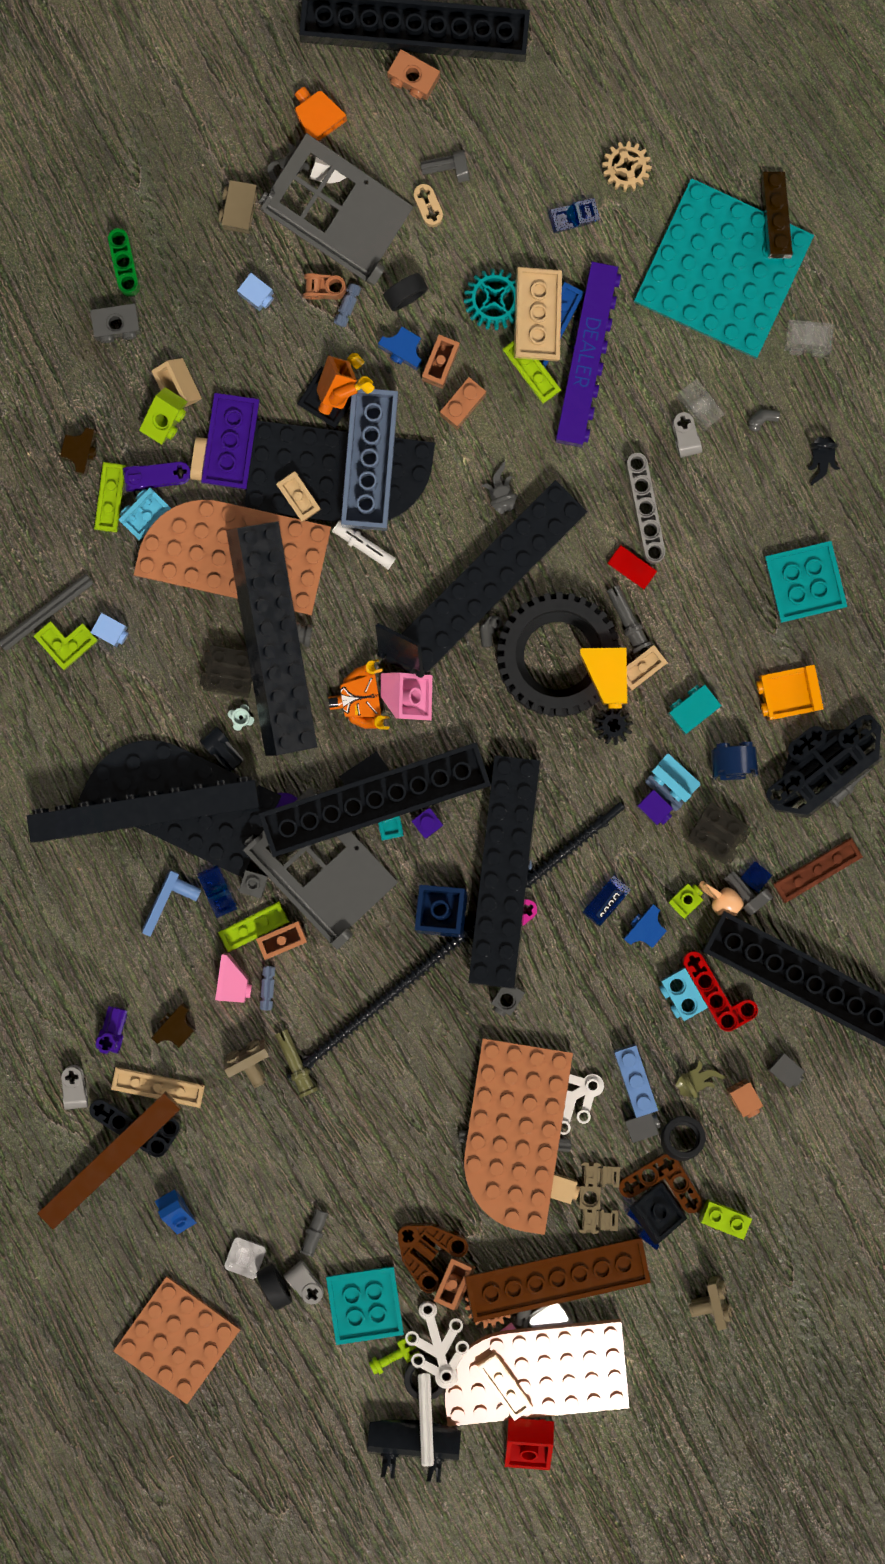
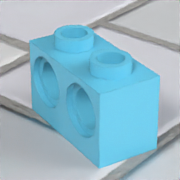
M682 967L660 980L662 986L659 989L665 999L670 997L673 1006L670 1008L677 1019L681 1017L683 1021H686L708 1008L686 968ZM674 979H680L682 982V988L677 992L672 991L670 988V983ZM685 999L693 1001V1008L690 1011H683L681 1007Z

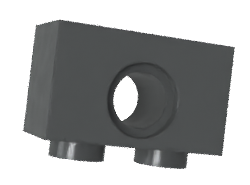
M135 303L90 310L94 338L97 341H101V343L114 342V338L123 337V340H131L137 338L136 335L141 334L138 308ZM116 319L121 320L122 326L119 329H111L112 321Z

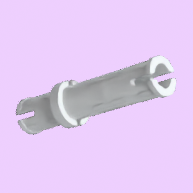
M341 520L338 521L332 530L333 533L347 541L350 547H356L387 570H389L396 557H393L363 537L359 530L355 531L352 528L342 527Z

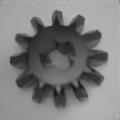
M622 708L617 709L616 714H614L613 709H608L609 715L602 710L600 713L605 719L595 718V721L602 725L595 726L594 730L603 731L597 737L601 739L606 735L605 744H609L611 738H613L614 745H618V736L625 742L627 739L623 732L626 734L632 733L630 729L625 728V726L633 725L632 721H624L629 716V713H625L621 717ZM613 720H616L619 730L615 729L614 732H611L610 726L607 724L609 721L611 723Z

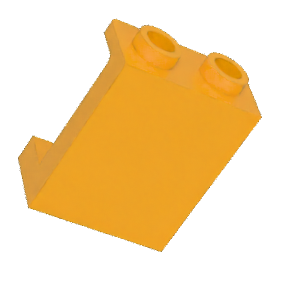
M815 665L760 675L759 681H756L758 694H762L764 703H761L763 717L767 716V721L824 709Z

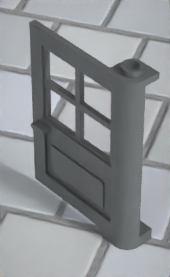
M307 133L269 193L265 191L258 201L261 211L372 286L377 283L385 269L379 261L413 209V206ZM310 153L331 167L317 189L297 176ZM334 170L355 183L342 206L321 193ZM293 180L314 193L300 216L280 203L281 198ZM317 197H320L339 210L325 233L304 219Z
M309 788L296 801L316 794ZM264 831L257 837L253 834L243 843L246 846L243 851L336 950L353 936L349 928L398 883L351 832L337 836L346 848L327 866L309 848L310 846L301 848L282 866L266 849L268 842ZM307 851L323 869L302 887L286 869Z

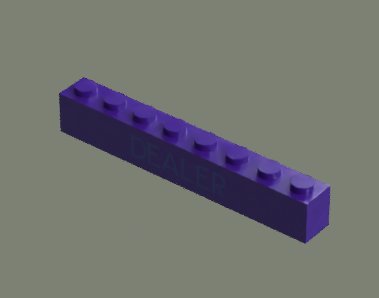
M591 262L555 443L582 448L583 442L588 443L591 429H586L588 420H593L595 407H591L592 398H597L599 385L595 384L596 377L602 375L604 363L600 362L601 353L606 354L608 341L604 340L605 332H610L612 318H608L610 309H615L617 296H613L614 287L619 288L621 274L617 273V266Z

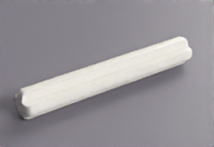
M421 1373L418 1375L421 1465L429 1467L434 1465L430 1374Z

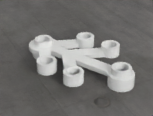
M570 1074L568 1083L580 1087L574 1091L567 1090L562 1124H567L568 1130L566 1132L561 1131L562 1135L570 1132V1120L576 1100L584 1095L582 1110L577 1113V1119L582 1124L590 1121V1109L595 1096L600 1095L604 1089V1082L600 1076L589 1074L582 1078ZM591 1081L597 1083L595 1090H591L588 1087ZM583 1112L588 1114L586 1121H582L579 1118V1115Z
M425 1301L419 1307V1315L427 1322L432 1344L419 1338L418 1334L414 1331L406 1334L405 1341L408 1345L416 1346L437 1358L439 1367L425 1361L424 1356L419 1353L412 1356L411 1362L415 1368H422L434 1375L438 1386L443 1389H450L458 1381L456 1369L463 1358L462 1355L468 1353L469 1345L466 1341H459L455 1347L456 1353L449 1364L445 1355L457 1333L462 1331L463 1323L460 1319H452L449 1323L450 1329L441 1342L435 1320L437 1307L433 1302ZM426 1306L432 1308L430 1314L424 1313L423 1310ZM454 1322L460 1323L461 1327L458 1330L452 1328ZM412 1334L417 1338L413 1343L408 1341V1336ZM464 1344L467 1350L460 1352L458 1346ZM421 1357L423 1362L420 1365H416L414 1359ZM444 1373H449L451 1375V1379L449 1381H444L442 1379V1375Z

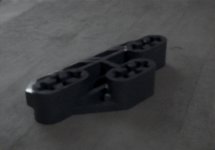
M863 715L845 729L824 730L820 726H813L790 743L788 747L789 755L783 776L767 790L766 796L769 806L775 812L795 814V817L809 818L879 763L882 730L880 724L873 716ZM863 725L871 726V730H863ZM814 736H816L817 738L820 737V738H821V741L818 742L816 739L813 740V737H814ZM845 739L853 740V744H845ZM875 743V750H871L865 755L864 751ZM795 751H803V755L795 754ZM852 757L857 764H853L840 774L839 771L852 761L849 758ZM826 776L832 784H827L815 794L813 791L827 781ZM793 780L796 783L799 782V786L792 785L791 782ZM775 794L778 797L781 796V800L778 801V799H774L773 796ZM799 796H802V798L807 802L806 804L803 803L802 805H800L798 809L792 808L801 801V798Z

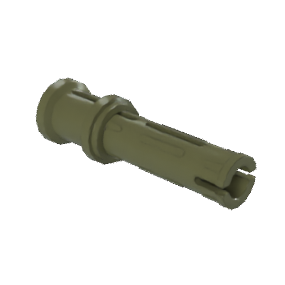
M286 1029L282 1031V1034L281 1032L275 1034V1037L293 1073L291 1080L295 1081L300 1092L298 1096L302 1098L317 1091L318 1088L314 1087L309 1076L310 1070L303 1067L288 1032L289 1030Z

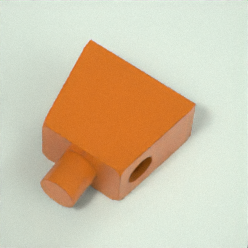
M302 87L295 93V97L301 103L295 108L296 116L305 134H309L316 140L321 141L347 121L346 114L321 90L311 95L306 87Z

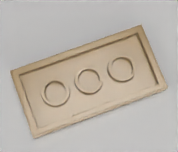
M516 268L514 358L545 361L560 360L562 270Z

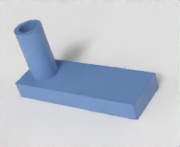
M169 869L141 932L151 937L171 891L196 901L201 889L178 879L179 874Z

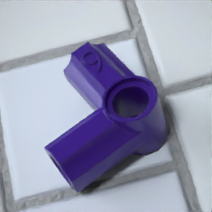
M108 1006L103 1029L100 1030L95 1044L99 1052L119 1054L128 1010Z

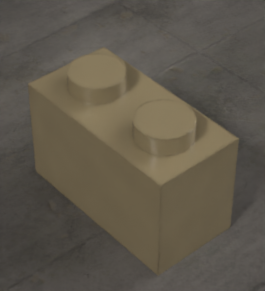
M230 180L229 187H224L223 200H226L225 208H221L219 213V222H222L221 225L224 230L250 234L258 193L257 185Z

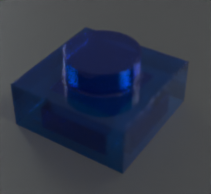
M754 861L740 879L758 893L773 875Z

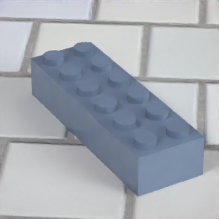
M360 389L357 394L351 397L341 526L344 528L388 530L398 391L374 389L371 393L366 394Z

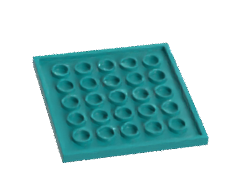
M691 178L634 303L757 359L814 235L790 224L793 252L791 259L768 258L764 211Z

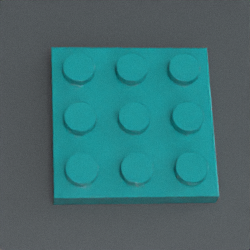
M832 541L764 557L780 623L848 607Z
M394 1266L326 1276L336 1345L404 1335Z

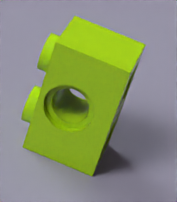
M164 387L155 396L139 431L161 445L167 439L172 440L178 431V428H176L177 422L180 423L186 415L187 411L184 408L188 401Z
M707 1199L699 1221L702 1224L744 1240L752 1218L748 1214Z

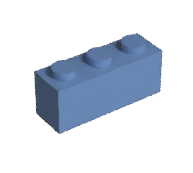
M631 1044L613 1050L636 1118L658 1111L637 1046Z

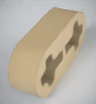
M427 184L417 186L414 190V200L421 217L427 226L437 227L442 222L443 213L431 186ZM421 190H424L425 193H430L428 195V204H425L423 198H418ZM431 207L433 213L439 214L436 216V221L427 219L429 216L428 208Z
M196 437L190 472V479L202 481L208 438Z

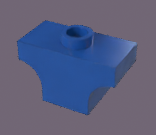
M401 327L394 337L387 338L382 336L378 343V348L390 354L392 361L399 365L403 362L416 371L422 364V360L416 353L421 344L419 336L404 327Z
M651 904L642 916L637 914L630 923L633 927L623 939L630 945L637 941H643L653 948L667 931L658 922L660 909Z
M175 1189L155 1201L159 1209L160 1218L177 1235L197 1223L182 1196Z

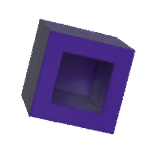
M652 790L637 805L655 825L659 823L664 825L672 817L670 812L673 808L655 790Z
M430 807L412 820V823L425 839L443 826Z

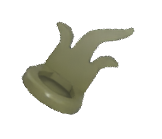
M698 1060V1065L695 1069L686 1074H681L676 1087L680 1089V1095L695 1099L698 1097L697 1093L705 1087L715 1089L712 1082H704L710 1077L726 1079L727 1076L714 1070H706L699 1073L702 1069V1063Z

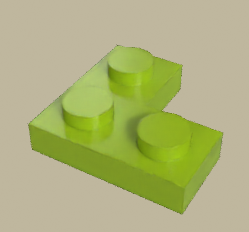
M51 621L34 635L36 640L64 671L98 642L97 638L90 633V630L83 623L67 637Z

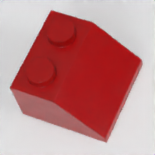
M520 1417L514 1421L513 1418H508L504 1467L550 1470L554 1443V1421H547L545 1419L530 1420Z

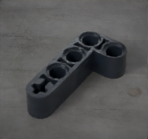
M106 1098L96 1099L89 1108V1113L95 1120L118 1135L137 1119ZM103 1104V1105H104V1111H106L107 1113H110L112 1110H114L115 1113H113V1114L110 1116L109 1121H108L106 1118H107L109 1115H108L107 1113H105V1112H102L101 1114H98V1113H97L98 1108L96 1107V1105L99 1106V1105ZM120 1115L125 1118L126 1124L124 1127L115 1125L114 1119L116 1116ZM173 1116L169 1120L176 1124L175 1132L170 1133L166 1131L164 1125L140 1149L153 1157L163 1156L181 1131L182 1123L180 1119ZM153 1141H161L164 1144V1150L161 1152L155 1151L152 1147Z

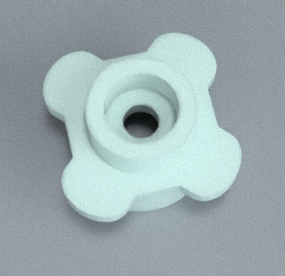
M245 704L236 710L232 709L228 712V717L233 722V728L237 731H240L246 725L251 726L254 723V718L248 712L249 707Z

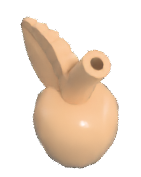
M701 881L698 885L700 890L714 899L712 909L718 915L725 911L736 917L744 906V902L739 894L729 887L718 891L704 881Z

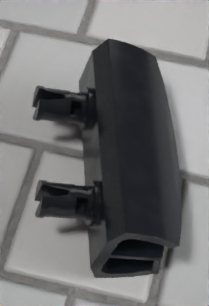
M393 1419L370 1422L367 1453L379 1454L383 1457L381 1478H385L387 1468L390 1467V1479H395L396 1458H399V1456L421 1458L420 1420ZM432 1422L434 1465L428 1467L426 1482H431L433 1471H435L436 1483H441L442 1462H458L461 1430Z

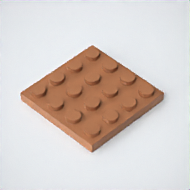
M166 1276L116 1346L114 1352L188 1404L241 1328L172 1278Z

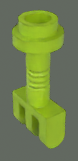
M411 1335L408 1336V1341L410 1342L412 1340ZM404 1337L396 1342L399 1347L398 1350L379 1360L373 1357L371 1358L372 1361L368 1363L374 1375L377 1373L380 1375L384 1373L383 1367L402 1357L409 1363L412 1356L417 1353L420 1354V1352L417 1351L410 1355L409 1352L417 1347L410 1345L406 1347Z

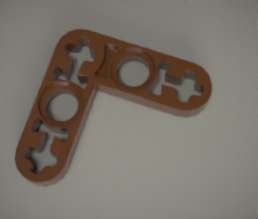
M666 1153L661 1154L620 1180V1193L626 1198H632L665 1178L686 1212L696 1213L701 1209L702 1200L679 1161L673 1159L672 1168H662L661 1172L663 1174L659 1176L657 1169L653 1165L657 1163L658 1167L664 1164V1158L668 1160L673 1159ZM646 1169H651L655 1173L654 1179L650 1182L642 1179V1173ZM638 1175L640 1182L644 1186L640 1188L639 1184H636L632 1187L633 1192L623 1191L625 1188L624 1183L628 1181L632 1184L636 1181L634 1176ZM683 1177L686 1180V1185L683 1189H676L673 1186L675 1178ZM691 1188L692 1191L688 1192L692 1199L697 1198L698 1201L695 1202L696 1207H686L685 1204L688 1203V1200L684 1195L680 1198L679 1194H683Z

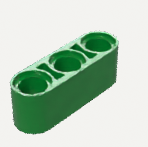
M115 228L108 235V243L117 284L125 296L133 297L139 292L140 283L131 241L123 229ZM118 236L125 237L122 245H115L114 239ZM122 258L130 260L127 267L122 268L118 266ZM133 280L135 284L132 289L126 290L123 288L124 282Z

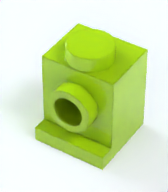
M686 883L667 903L685 919L703 901L700 897L703 892L695 884L690 886ZM686 895H689L692 898L690 904H686L684 902V897Z

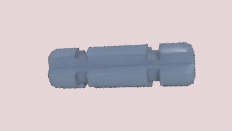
M354 283L348 285L347 295H344L338 310L340 313L336 315L334 320L336 325L340 327L347 326L348 316H351L357 301L356 296H359L361 291L360 286Z
M651 774L645 780V783L650 788L653 787L670 804L674 811L679 810L684 804L683 801L680 800L678 802L669 793L671 790L665 784L661 786L653 779L655 774Z
M264 966L260 1009L270 1011L273 1005L271 998H273L274 992L273 976H275V967Z

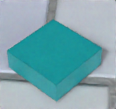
M400 816L378 823L382 841L404 836Z

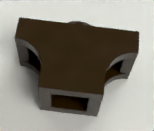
M85 428L84 432L78 436L65 434L60 457L63 460L73 462L76 468L75 472L78 475L87 476L90 461L95 460L97 447H94L97 436L95 429Z
M182 1003L172 1015L168 1012L159 1022L162 1026L151 1039L157 1044L165 1040L171 1041L180 1048L196 1030L187 1018L190 1008Z

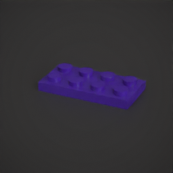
M214 393L202 484L247 489L260 403L259 399Z

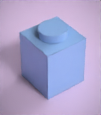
M252 273L249 274L237 290L238 295L259 311L263 307L266 309L274 299L272 297L274 294L273 290Z
M101 613L90 633L117 647L118 644L122 645L128 636V632H126L128 627Z

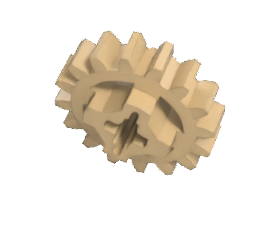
M628 141L627 145L623 147L622 143L619 142L617 150L611 147V155L605 154L604 158L608 162H603L602 168L607 169L603 172V176L610 177L607 183L609 185L614 182L615 190L621 186L623 187V192H626L628 187L635 191L636 184L642 187L644 185L642 179H649V175L646 172L651 171L652 166L646 164L650 162L651 158L644 157L646 149L639 151L638 143L631 147V143ZM628 153L634 154L637 157L634 158L630 156ZM618 156L619 162L612 166L614 158ZM624 163H627L628 166H631L630 171H627L626 168H623ZM642 167L640 175L635 178V171ZM617 176L624 178L626 181L617 178Z

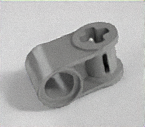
M686 412L679 413L672 422L679 457L683 458L702 453L701 441L696 431L693 417ZM681 418L689 423L685 429L677 424Z
M69 1065L65 1068L61 1077L64 1109L88 1107V1095L83 1069L78 1065ZM71 1071L76 1075L78 1074L75 1081L67 1077Z
M302 1260L283 1274L289 1285L298 1292L306 1303L312 1305L322 1299L324 1294L322 1285ZM308 1288L311 1290L316 1288L318 1290L317 1298L315 1296H308L310 1292Z

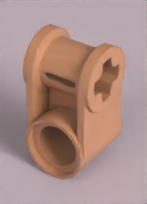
M315 273L304 274L306 289L305 293H303V298L339 300L347 293V286L340 276ZM332 284H342L341 290L336 293L330 291Z

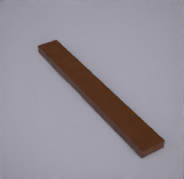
M165 1091L37 1214L52 1229H55L182 1107Z

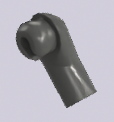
M758 410L749 418V429L757 432L765 421L779 422L780 411Z
M493 615L488 617L480 626L482 647L493 646L492 634L502 625V619L499 616Z

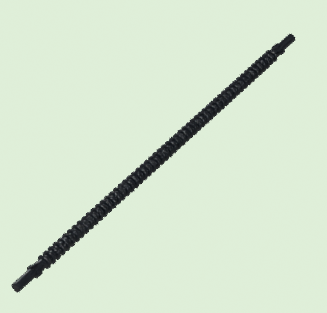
M619 801L604 815L600 814L597 816V820L593 824L589 823L588 828L584 827L583 832L579 831L577 837L574 835L572 841L568 840L569 843L567 845L563 844L562 849L558 848V853L553 852V857L548 856V861H543L542 866L538 865L537 870L533 869V873H529L527 888L531 889L533 883L537 884L538 879L542 880L543 875L547 876L548 871L552 872L553 867L557 868L558 863L562 864L564 858L568 859L567 855H573V850L578 851V846L583 847L582 843H587L588 838L592 839L593 834H598L599 829L607 827L609 825L608 822L625 809L624 805ZM471 919L472 923L466 924L467 927L464 928L463 938L451 937L450 941L446 940V944H441L440 949L436 948L435 953L431 952L429 958L425 957L426 961H420L421 965L419 966L415 965V970L410 969V974L405 973L406 977H401L399 983L395 982V986H390L389 991L385 990L384 995L380 994L379 999L375 998L373 1004L370 1002L368 1008L364 1007L365 1010L363 1012L359 1011V1016L354 1015V1020L349 1019V1024L344 1023V1028H339L338 1033L334 1032V1036H329L328 1041L324 1040L323 1045L319 1044L317 1050L314 1048L312 1054L304 1056L302 1058L303 1067L307 1069L313 1068L317 1060L323 1059V1055L327 1056V1052H332L334 1046L337 1048L339 1042L343 1043L344 1038L348 1039L349 1034L353 1035L354 1030L358 1031L359 1026L363 1027V1022H369L368 1018H374V1013L379 1014V1009L384 1010L383 1006H388L390 1000L394 1001V997H399L400 992L404 993L405 988L409 989L410 984L414 985L416 979L419 981L421 975L425 976L424 973L426 971L430 972L431 967L435 968V963L440 964V959L445 960V955H450L451 950L455 951L456 946L460 947L461 942L465 943L466 938L470 939V935L474 934L476 920ZM290 1071L286 1076L292 1082L291 1075L293 1073Z

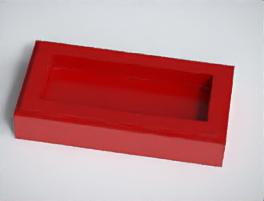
M622 545L619 546L607 563L642 590L646 588L657 573L655 569Z

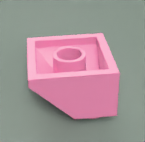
M381 673L380 696L396 719L432 720L433 675H424L422 678H419L416 674Z
M223 953L221 955L215 1000L244 1003L246 998L251 997L252 985L248 984L249 978L231 954Z

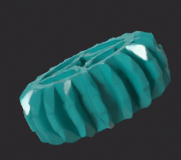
M491 269L490 276H487L485 270L482 271L483 279L475 275L474 280L477 284L469 282L468 286L472 290H465V295L471 297L464 299V304L471 305L466 308V313L474 312L470 317L472 321L480 318L477 322L479 327L483 322H486V330L490 329V324H494L495 331H498L499 323H502L503 328L506 329V320L511 324L515 323L512 315L515 316L516 279L510 281L511 273L503 277L504 270L502 269L499 270V275H495V270ZM500 283L505 287L502 286L500 289L495 290L486 284ZM481 289L486 300L478 308L475 298ZM511 291L513 305L508 311L503 299ZM489 294L494 298L500 296V298L498 299L500 305L496 302L489 303L491 300ZM490 310H497L502 315L492 317L484 313Z

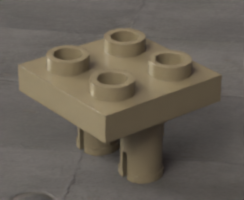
M255 1039L246 1045L247 1048L241 1051L234 1050L226 1055L224 1071L228 1078L241 1071H245L254 1088L265 1083V1075L258 1062L269 1057V1048L265 1039L260 1041Z
M719 1275L710 1277L707 1284L709 1296L691 1299L689 1309L691 1317L712 1313L717 1330L719 1331L727 1329L733 1314L730 1303L726 1304L725 1295L727 1294L725 1281H721Z

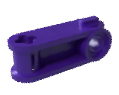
M184 462L131 466L122 469L126 492L182 485L190 479V468ZM178 468H182L184 472L187 471V474H183L182 479H179L178 475H174V473L178 472Z

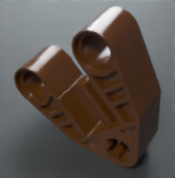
M405 1223L398 1230L402 1261L420 1289L425 1293H433L439 1287V1276L412 1249H416L430 1262L434 1259L439 1251L422 1237L425 1235L450 1255L460 1258L468 1251V1241L465 1236L434 1223ZM408 1229L413 1231V1238L410 1239L408 1237V1240L404 1239L403 1231L407 1230L408 1232ZM454 1241H462L465 1245L461 1251L453 1250L451 1245ZM426 1276H432L436 1282L433 1286L428 1287L423 1284V1279Z

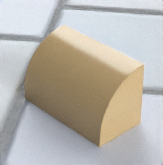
M183 358L168 360L152 370L160 390L166 387L188 401L185 407L202 399Z

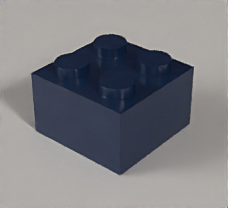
M419 885L415 931L418 934L463 938L468 892L463 888Z

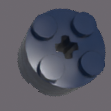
M741 742L739 746L731 747L730 743L716 744V747L713 748L714 750H711L712 777L714 780L718 776H720V780L746 779V774L750 773L752 778L758 776L756 747H753V742Z

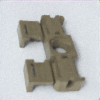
M584 1161L581 1164L585 1168L584 1185L580 1186L579 1209H583L582 1228H579V1232L597 1234L600 1229H596L598 1227L605 1231H618L619 1209L612 1210V1213L604 1212V1209H601V1188L605 1187V1184H612L613 1187L619 1188L621 1166H603V1168H599L602 1167L601 1162ZM614 1172H616V1184H614ZM588 1191H592L597 1195V1201L593 1204H589L584 1200V1195Z

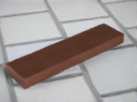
M849 838L773 883V886L783 903H787L863 858L853 839Z

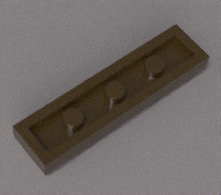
M762 172L761 183L768 258L791 259L793 252L785 172Z

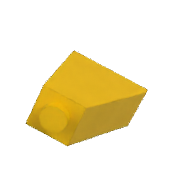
M580 648L579 655L602 704L608 705V709H621L622 704H627L626 648Z

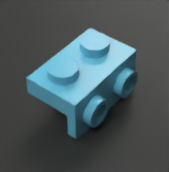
M151 488L148 490L143 489L136 496L135 499L137 501L132 506H126L120 513L119 521L140 542L144 539L153 523L171 509Z
M666 754L652 770L655 774L653 779L661 786L666 784L671 789L669 793L678 802L681 799L686 802L700 786V782L670 754Z

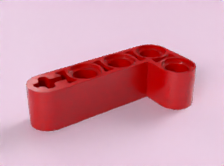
M688 951L684 954L682 964L720 1029L727 1032L733 1031L757 1016L758 1007L755 1002L749 999H742L730 1005L700 953ZM689 957H698L699 960L696 961L699 969H702L704 966L705 970L697 972L693 965L688 966ZM702 975L710 977V984L707 987H701L698 983ZM713 995H719L722 999L718 1007L710 1005V998ZM746 1003H750L753 1008L752 1013L744 1016L741 1012V1007ZM724 1015H731L733 1018L732 1024L728 1027H724L721 1023Z

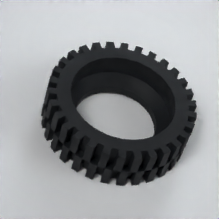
M546 593L543 596L532 598L527 603H523L511 614L499 637L497 666L507 691L518 703L540 715L567 717L586 711L601 700L588 672L579 683L570 688L550 689L540 685L531 677L524 661V650L529 637L539 627L553 622H563L578 628L586 636L591 648H621L618 642V634L613 628L614 624L608 620L607 614L597 608L598 605L594 602H588L587 598H580L572 593Z

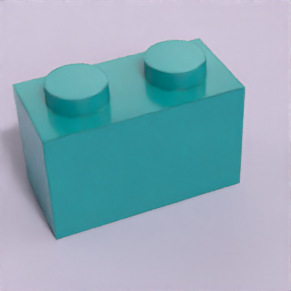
M697 684L687 692L689 695L687 699L683 702L681 699H678L669 706L671 711L668 715L684 735L722 706L706 685L700 688Z

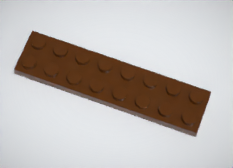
M641 1237L464 1276L474 1323L651 1283Z

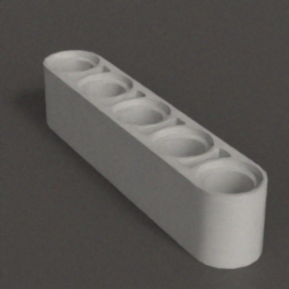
M634 453L629 456L626 462V471L643 556L648 563L657 564L665 556V547L648 462L643 454ZM633 459H639L643 467L635 470L631 467L630 462ZM638 481L645 482L647 490L644 492L637 491L635 483ZM643 503L649 504L651 506V513H641L639 506ZM647 525L653 526L656 534L652 537L647 536L644 533V527ZM652 547L658 548L660 557L657 559L651 558L648 550Z

